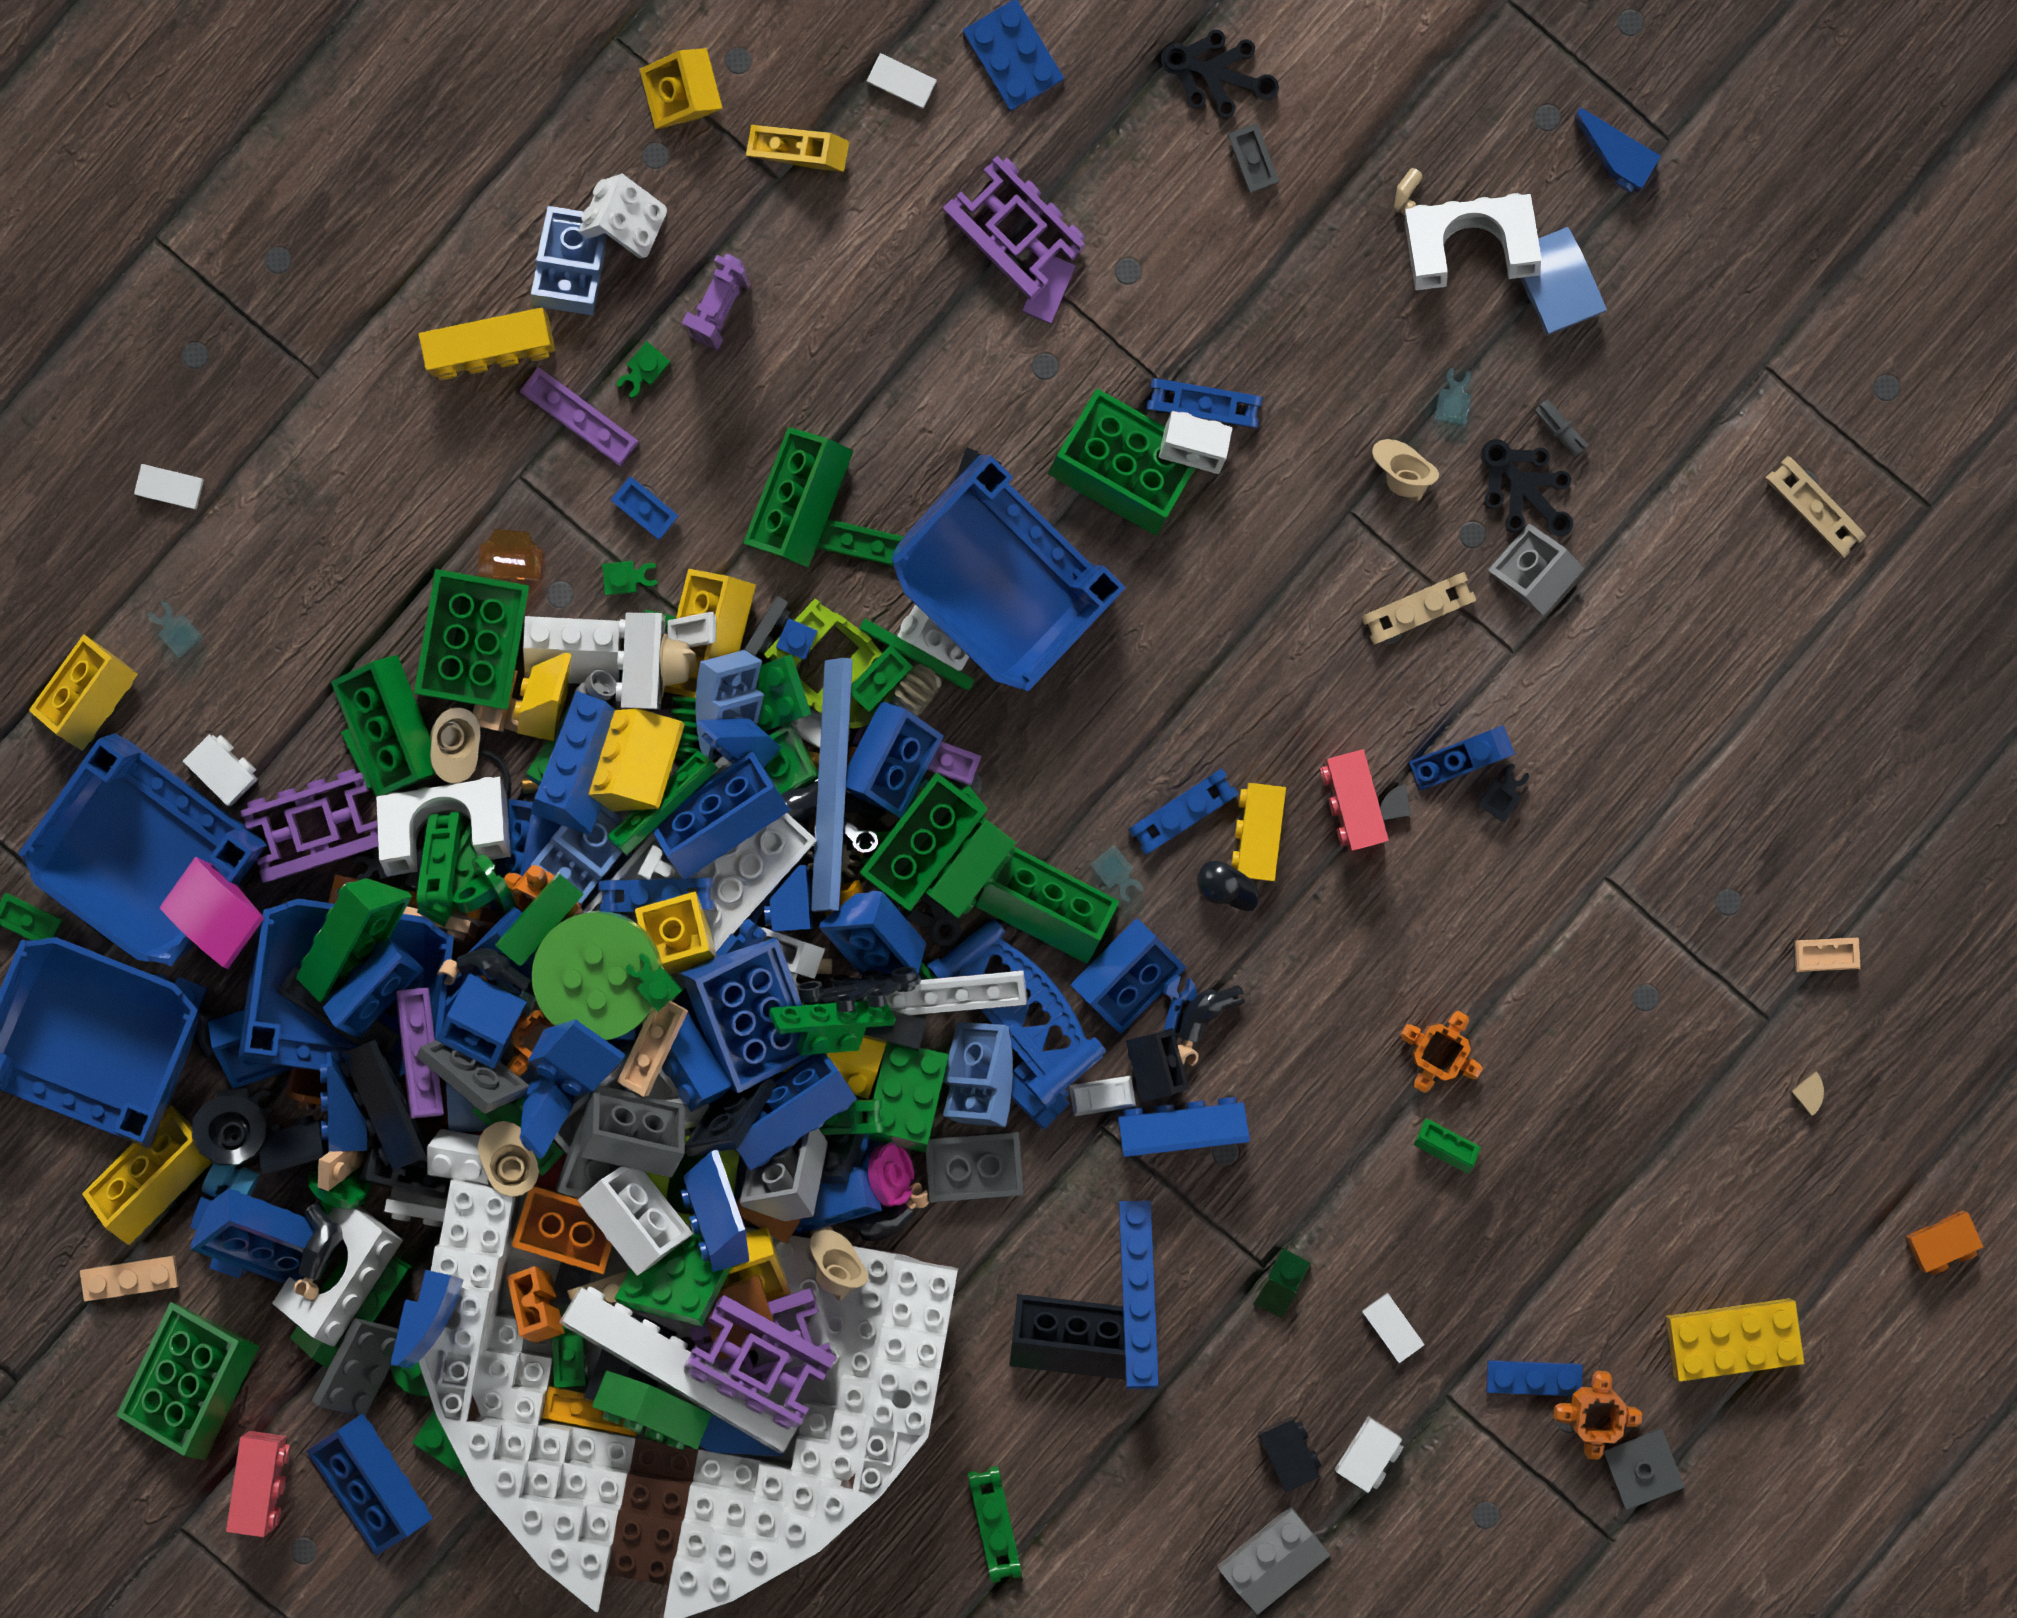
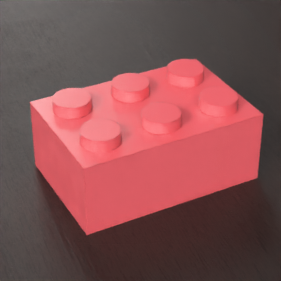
M1364 749L1324 760V767L1320 768V773L1324 786L1330 785L1333 797L1328 798L1332 816L1338 815L1341 828L1336 829L1340 846H1347L1348 851H1353L1389 841Z
M248 1431L240 1437L226 1532L265 1537L274 1530L275 1526L279 1525L281 1507H276L279 1495L284 1493L286 1476H281L284 1463H288L291 1448L290 1445L286 1444L287 1436Z

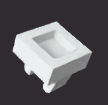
M652 845L638 874L650 879L655 871L668 878L674 866L660 859L664 852L663 849Z

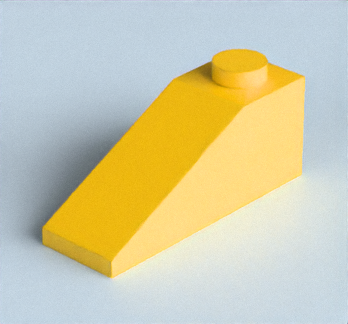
M751 125L746 156L820 170L844 172L850 141L827 132Z

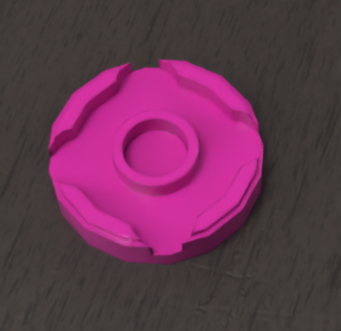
M885 1143L875 1147L870 1155L868 1179L873 1194L881 1204L890 1207L899 1206L907 1202L912 1194L913 1188L909 1189L910 1180H914V1170L911 1159L902 1147H897L894 1143Z

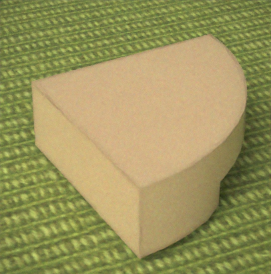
M1817 1072L1812 1073L1791 1091L1811 1116L1819 1110L1824 1097V1087Z

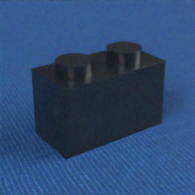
M1173 1028L1126 1040L1128 1057L1133 1066L1136 1087L1140 1092L1142 1102L1189 1089Z
M1291 1416L1258 1431L1285 1492L1320 1477L1317 1469L1322 1467L1315 1450L1309 1452L1304 1443V1440L1308 1439L1309 1436L1302 1421L1295 1423Z

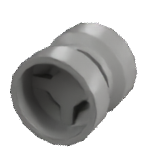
M597 669L586 678L585 682H582L577 687L575 692L579 691L607 701L616 693V681L608 672Z

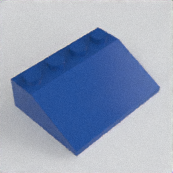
M777 938L708 959L680 973L707 1045L732 1084L730 1089L732 1091L740 1093L812 1056L800 1055L797 1049L801 1032L780 1034L777 1032L769 1016L770 1008L802 1005Z

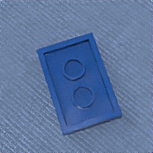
M1011 0L962 30L1010 112L1064 81L1062 73L1018 0Z

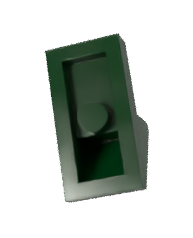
M1282 1248L1253 1304L1282 1318L1295 1298L1296 1290L1311 1263Z

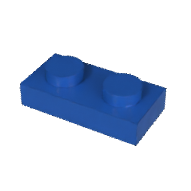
M631 476L611 499L614 504L658 540L662 539L680 517Z

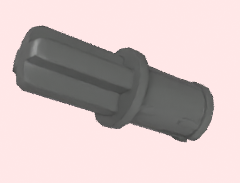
M1549 400L1543 401L1535 409L1537 416L1552 431L1553 434L1551 436L1553 438L1557 437L1572 454L1573 458L1589 445L1571 426L1572 421L1570 419L1566 420Z

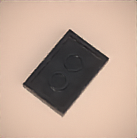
M772 1077L740 1093L729 1089L720 1099L712 1102L685 1144L687 1155L692 1157L709 1154L714 1150L720 1152L739 1148L776 1087Z

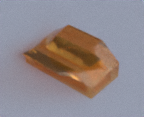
M494 529L488 541L480 545L478 576L541 581L544 550L535 545L529 532Z

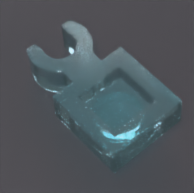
M1450 368L1446 374V381L1450 387L1449 390L1442 388L1439 390L1434 420L1465 426L1471 394L1463 393V388L1470 382L1471 373L1466 371L1464 380L1457 382L1453 379L1454 368Z
M162 601L160 604L165 608V616L157 618L150 611L148 617L152 622L163 625L164 629L158 635L178 658H182L204 637L184 614L181 613L175 619L172 606Z
M1115 845L1090 864L1109 889L1116 883L1118 884L1120 896L1124 901L1129 902L1131 900L1126 895V888L1129 885L1136 886L1140 892L1143 891V886L1138 880L1128 877L1127 874L1134 870V868Z

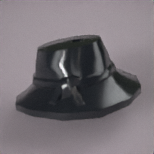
M220 1096L206 1102L192 1119V1139L200 1155L216 1165L238 1166L255 1158L266 1142L267 1123L258 1105L241 1096ZM238 1136L237 1140H233V1137Z

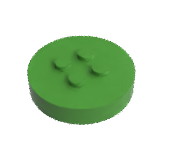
M594 911L566 919L546 935L534 958L532 985L540 1009L554 1026L576 1019L604 1040L614 1039L632 1031L646 1020L653 1007L637 989L643 981L640 978L631 976L627 972L626 966L631 964L635 970L641 971L644 968V963L638 956L644 953L650 958L651 968L655 972L662 966L656 945L638 924L619 914Z

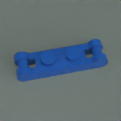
M1152 378L1150 386L1153 389L1152 399L1148 400L1147 410L1169 414L1172 411L1185 412L1193 417L1258 429L1259 419L1257 418L1258 407H1262L1263 397ZM1166 391L1175 392L1173 403L1164 402ZM1237 403L1246 405L1244 416L1235 414Z
M1223 768L1128 829L1132 837L1136 836L1142 847L1140 849L1144 855H1147L1239 795L1235 786L1231 788L1226 780L1227 774ZM1212 785H1215L1221 794L1214 800L1207 791ZM1152 824L1155 825L1160 833L1154 839L1146 830Z
M713 878L599 881V890H602V903H599V911L635 912L636 908L688 894V888H697V895L702 909L712 910L714 909L713 900H710V887H713ZM615 890H624V902L615 903Z

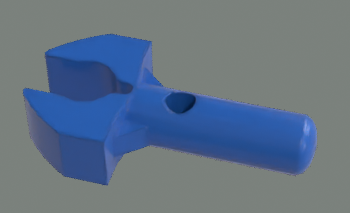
M1177 974L1166 981L1163 988V993L1168 995L1171 1000L1163 1030L1173 1028L1174 1034L1183 1004L1189 1000L1192 1001L1197 996L1196 986L1189 977H1187L1184 991L1178 994L1177 987L1181 977Z

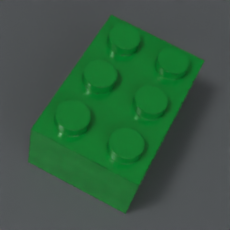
M982 817L925 893L959 918L962 913L966 915L975 905L976 899L974 897L980 889L983 888L985 890L993 882L996 876L993 872L1000 863L1005 864L1015 852L1013 846L1016 842L990 821Z
M886 1044L873 1098L882 1100V1109L879 1112L880 1121H884V1132L865 1133V1139L882 1143L896 1144L895 1146L926 1153L949 1054L919 1048V1051L916 1052Z
M606 1371L592 1407L604 1412L602 1415L603 1419L620 1425L622 1420L624 1421L623 1428L638 1434L645 1430L644 1437L661 1444L665 1438L667 1439L666 1445L681 1451L684 1450L685 1446L698 1450L712 1415L710 1412L651 1385Z

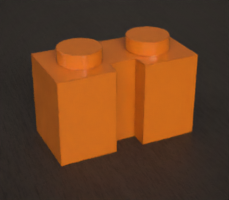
M1960 1211L1940 1220V1222L1934 1225L1924 1227L1905 1236L1920 1271L1925 1273L1930 1271L1931 1275L1945 1271L1949 1268L1947 1263L1958 1258L1960 1262L1974 1258L1978 1255L1976 1250L1984 1247L1969 1213L1965 1211Z
M533 1266L507 1276L519 1336L534 1343H539L564 1334L563 1325L559 1324L561 1320L559 1309L551 1306L549 1301L556 1298L552 1275Z

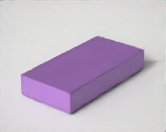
M1053 257L1040 270L1049 280V284L1032 301L1029 298L1027 299L1022 312L1052 324L1076 265Z

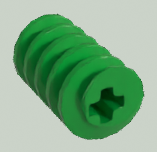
M679 696L673 697L672 701L680 706V708L671 709L669 713L685 724L674 759L686 762L691 757V754L697 751L701 752L694 745V742H699L696 726V698Z

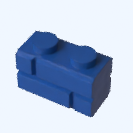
M1022 1060L1013 1070L1011 1098L1044 1130L1070 1104L1066 1099L1070 1093L1064 1089L1055 1097L1057 1101L1047 1109L1028 1087L1027 1084L1037 1076Z

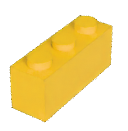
M1247 783V789L1240 790L1239 807L1244 808L1243 820H1237L1235 838L1240 839L1239 852L1233 851L1231 866L1250 879L1275 881L1286 787Z

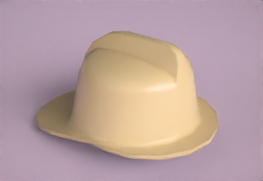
M1385 439L1378 441L1374 445L1372 450L1373 458L1386 471L1387 484L1393 493L1418 502L1421 500L1427 487L1438 481L1439 472L1437 468L1407 444L1397 440Z
M666 633L662 635L660 645V669L663 681L661 697H663L665 686L688 681L690 674H693L697 669L695 652L690 650L688 643L669 639Z
M461 707L450 708L436 719L431 730V765L435 774L442 780L449 783H461L473 774L477 765L480 724L477 717L471 711Z
M502 1121L488 1126L481 1134L478 1143L479 1157L488 1180L496 1191L506 1196H520L530 1191L537 1182L539 1174L538 1163L533 1151H528L521 1143V1128L514 1123Z
M820 1230L814 1233L810 1238L809 1246L817 1263V1283L823 1290L833 1294L837 1300H843L854 1288L862 1287L868 1282V1272L861 1263L854 1247L841 1234L832 1230Z

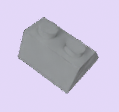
M1528 524L1488 571L1521 601L1544 616L1584 568L1565 547L1531 524Z

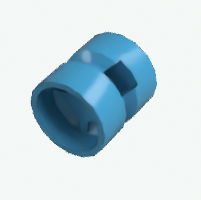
M213 1163L201 1191L216 1198L229 1188L251 1197L260 1174L245 1166L238 1169L236 1166L216 1165Z

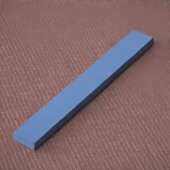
M849 658L826 660L824 667L815 831L817 841L815 842L811 904V911L814 912L839 910L852 680V659Z

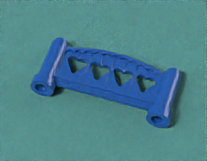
M993 919L991 922L987 921L941 960L936 958L927 966L936 978L985 974L990 957L999 955L1002 958V964L1008 965L1011 972L1024 971L1025 986L1031 993L1026 1005L984 1008L980 1010L992 1024L1009 1027L1012 1048L1037 1076L1027 1085L1048 1109L1057 1101L1055 1097L1103 1058L1102 1055L1106 1050L1095 1037L1091 1040L1085 1037L1076 1015L1058 987L1033 961L1003 940L1002 936L1006 932L996 919ZM1034 1002L1040 1003L1042 1005V1012H1047L1051 1016L1050 1022L1046 1025L1023 1027L1029 1006ZM1053 1026H1059L1062 1029V1036H1067L1071 1039V1044L1068 1048L1043 1051L1049 1030Z

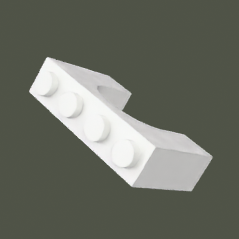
M1514 193L1502 198L1490 199L1488 197H1481L1469 202L1449 201L1443 205H1417L1411 209H1406L1405 229L1415 290L1447 287L1448 271L1444 244L1453 233L1472 227L1485 229L1500 240L1504 248L1509 279L1539 276L1542 258L1531 194L1521 195Z
M484 777L476 781L450 783L449 785L432 788L422 787L414 791L391 792L387 795L376 796L379 861L386 876L418 872L417 836L421 828L428 822L430 813H440L442 815L461 811L463 816L471 820L472 842L477 856L485 854L490 860L511 857L507 793L500 777Z
M360 1206L352 1209L334 1207L328 1216L332 1222L340 1224L343 1240L348 1250L347 1266L340 1281L331 1290L323 1294L318 1293L316 1299L310 1301L305 1299L304 1296L296 1294L294 1285L297 1280L289 1277L272 1303L310 1336L332 1347H335L403 1241Z

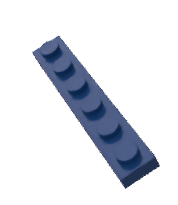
M1119 1201L1126 1389H1158L1151 1201Z

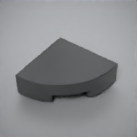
M1405 784L1391 790L1383 799L1380 806L1383 820L1411 815Z

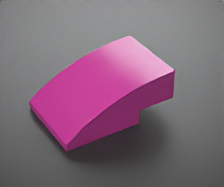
M197 857L194 858L159 907L191 941L226 969L231 966L264 920V917L237 885L228 882L213 864Z

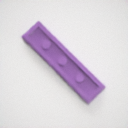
M539 367L536 368L519 391L620 467L639 443L637 439Z
M869 724L857 729L853 743L859 745ZM941 742L927 770L934 773L937 772L942 776L971 786L982 756Z
M419 988L396 991L410 1119L443 1115L439 1075L430 1070L425 1063L416 1057L421 1046L435 1041L429 989Z

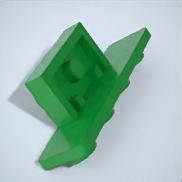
M855 1001V1010L844 1013L837 1011L836 1003L773 1007L769 1011V1016L778 1033L801 1032L797 1044L800 1055L859 1051L866 1027L892 1026L896 1020L888 1003L882 1007L873 1008L868 1006V1001Z

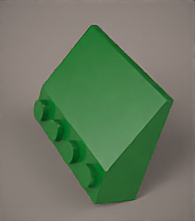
M1096 388L1056 455L1047 474L1157 536L1195 468L1159 458L1165 426Z
M435 569L413 694L508 710L529 585Z
M170 1302L116 1416L183 1456L206 1460L260 1346L226 1327L176 1303Z

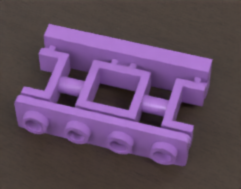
M996 156L992 160L993 162L984 169V173L993 182L973 202L960 192L954 200L951 199L943 207L944 214L1032 301L1049 284V280L1040 270L1060 251L1073 261L1079 253L1085 250V244L1082 242L1085 236L1073 224L1068 227L1060 219L1063 214L1054 204L1050 202L1046 205L1038 197L1041 192L1031 181L1028 180L1024 183L1016 175L1019 170L1009 159L1006 158L1002 161ZM1000 171L1028 201L1025 203L1016 194L1004 205L994 195L1004 185V181L996 173ZM985 203L995 213L985 224L992 234L991 237L961 209L963 206L974 214ZM1018 206L1037 227L1015 246L996 226ZM1042 215L1072 244L1070 247L1060 238L1048 250L1037 239L1048 228L1047 224L1040 218ZM1029 247L1040 258L1029 268L1030 273L1037 279L1035 282L1005 253L1007 250L1017 259Z
M725 254L724 258L716 255L714 262L717 269L713 274L714 278L701 304L699 303L696 308L698 311L696 316L687 312L682 321V325L690 338L718 351L723 341L719 331L721 332L723 328L722 324L735 298H738L740 294V286L747 290L751 286L748 274L744 269L745 266L742 265L743 262L729 254Z
M351 769L337 774L338 780L326 783L325 778L307 783V790L296 793L295 788L277 793L278 799L266 802L264 797L247 803L248 808L241 810L242 817H244L246 822V828L252 829L262 825L271 852L270 855L256 859L260 867L259 872L263 883L276 881L379 847L378 822L374 821L363 825L354 797L369 791L363 773L356 774L355 769ZM353 783L356 785V788L344 791L349 806L347 808L333 812L328 797L319 800L315 799L316 795ZM295 802L296 807L284 810L289 825L287 827L273 831L268 816L259 819L255 818L256 814ZM322 806L331 835L303 844L295 815ZM353 819L358 834L367 831L371 833L370 836L333 848L329 844L342 840L337 824ZM293 838L297 853L307 850L311 852V855L273 867L270 865V862L282 859L277 845L278 842Z
M812 1287L769 1301L772 1315L806 1303L807 1309L795 1313L800 1329L791 1332L813 1344L805 1320L806 1316L820 1312ZM779 1319L774 1320L777 1325L781 1326ZM706 1323L702 1327L694 1326L689 1329L692 1340L697 1348L703 1351L712 1348L713 1341L706 1343L704 1337L710 1336ZM830 1342L817 1346L834 1355ZM749 1351L743 1360L748 1376L761 1372L763 1378L757 1379V1381L763 1384L766 1383L777 1360L754 1367ZM718 1355L716 1356L719 1369L723 1372L734 1361L731 1357L719 1360ZM789 1355L785 1364L792 1362L791 1355ZM808 1363L783 1371L797 1378L802 1367Z
M723 1295L718 1299L712 1310L713 1313L708 1319V1322L721 1328L709 1354L695 1347L683 1367L689 1370L688 1375L701 1383H705L707 1380L718 1386L716 1390L720 1394L731 1399L736 1396L746 1401L745 1407L758 1414H762L764 1411L773 1416V1422L785 1429L799 1427L809 1408L795 1400L807 1376L819 1383L822 1382L836 1356ZM730 1321L757 1335L748 1334L741 1348L725 1340L733 1326V1323ZM751 1345L778 1359L765 1384L739 1371ZM719 1351L728 1355L734 1361L727 1376L738 1382L702 1364L699 1360L710 1366L713 1364ZM790 1354L808 1363L802 1367L797 1378L782 1371ZM775 1382L790 1389L783 1406L794 1413L755 1392L767 1396L770 1394Z

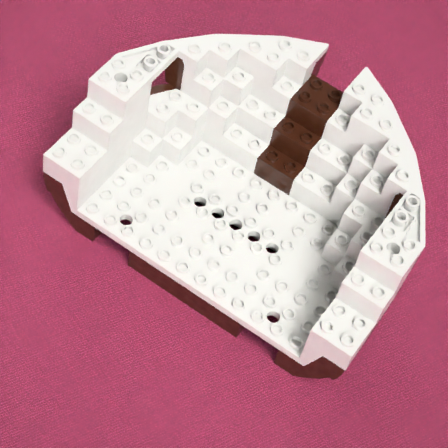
M457 1179L451 1180L440 1243L434 1249L431 1271L464 1279L458 1301L445 1329L431 1349L419 1361V1365L437 1418L474 1489L535 1562L595 1612H598L601 1607L609 1575L668 1585L669 1590L664 1618H685L736 1600L820 1552L882 1496L927 1440L958 1272L956 1266L894 1250L866 1246L865 1248L853 1246L861 1263L868 1272V1282L862 1287L854 1288L843 1300L839 1301L833 1294L823 1290L817 1283V1263L810 1250V1238L804 1237V1234L793 1233L787 1244L771 1235L791 1294L810 1287L813 1289L815 1301L820 1312L805 1317L813 1344L819 1346L830 1342L836 1360L833 1362L831 1369L827 1371L822 1382L819 1383L807 1376L795 1401L809 1409L803 1417L802 1424L797 1428L786 1447L787 1450L783 1456L714 1453L701 1446L698 1447V1450L685 1446L684 1450L681 1451L666 1445L667 1439L665 1438L661 1444L644 1437L645 1430H642L641 1434L637 1433L636 1437L542 1419L548 1386L554 1387L552 1338L534 1343L519 1336L507 1276L536 1266L552 1275L554 1285L561 1261L511 1246L528 1192L520 1196L511 1197L496 1191L491 1183L487 1185ZM744 1224L746 1234L761 1229L757 1226ZM614 1246L605 1273L600 1274L593 1271L589 1283L630 1269ZM555 1291L556 1298L549 1300L551 1306L555 1300L560 1298V1292ZM805 1303L775 1313L772 1316L774 1320L779 1319L781 1327L791 1332L800 1329L795 1313L807 1309ZM560 1304L558 1307L561 1318L568 1308L566 1304ZM628 1308L633 1313L649 1318L677 1332L676 1337L679 1339L683 1337L692 1338L689 1329L697 1326ZM711 1335L704 1337L706 1343L712 1341ZM586 1340L589 1383L602 1348ZM757 1348L754 1349L758 1354V1360L754 1367L777 1360ZM790 1354L792 1362L785 1364L782 1371L807 1362ZM715 1360L714 1366L719 1369L717 1360ZM742 1363L739 1371L748 1375L746 1366ZM761 1372L750 1376L756 1380L763 1378ZM658 1382L657 1389L700 1408V1406ZM775 1382L769 1399L777 1404H780L781 1401L785 1402L790 1389ZM588 1386L567 1387L560 1389L585 1393Z

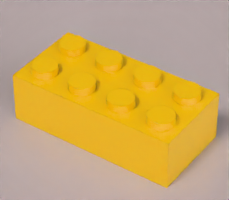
M543 307L418 333L426 371L433 377H438L439 380L457 377L456 372L469 370V374L481 373L488 370L487 365L500 364V367L514 366L519 364L518 359L526 357L530 358L531 361L549 358L550 352L556 351L549 317Z
M1790 1298L1665 1316L1674 1378L1679 1382L1804 1364L1796 1302Z

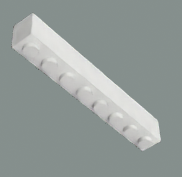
M590 1286L587 1290L580 1288L577 1291L559 1324L777 1453L785 1451L797 1428L785 1429L774 1423V1417L763 1411L762 1414H758L745 1407L746 1401L736 1396L731 1399L720 1394L716 1390L718 1386L707 1380L705 1383H701L688 1375L689 1370L683 1367L691 1353L686 1350L688 1347L687 1343L675 1336H671L670 1339L659 1334L660 1327L646 1319L642 1323L631 1317L633 1312L619 1303H616L615 1306L610 1305L604 1301L605 1295ZM699 1360V1362H701L702 1364L732 1379L733 1381L738 1382L735 1379L727 1376V1373L729 1371L728 1368H726L725 1372H723L722 1370L715 1367V1360L713 1364H711L710 1366ZM755 1392V1393H757V1394L763 1396L764 1398H766V1399L772 1401L771 1399H769V1396H770L771 1394H769V1395H767V1396H764V1395H762V1394H760V1393H758V1392ZM781 1401L780 1404H777V1405H779V1406L785 1408L786 1410H788V1411L794 1413L793 1411H791V1410H789L788 1408H786V1407L783 1406L784 1401Z

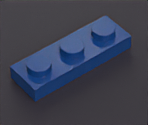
M1487 1360L1486 1392L1572 1396L1573 1393L1582 1387L1583 1365L1576 1363Z

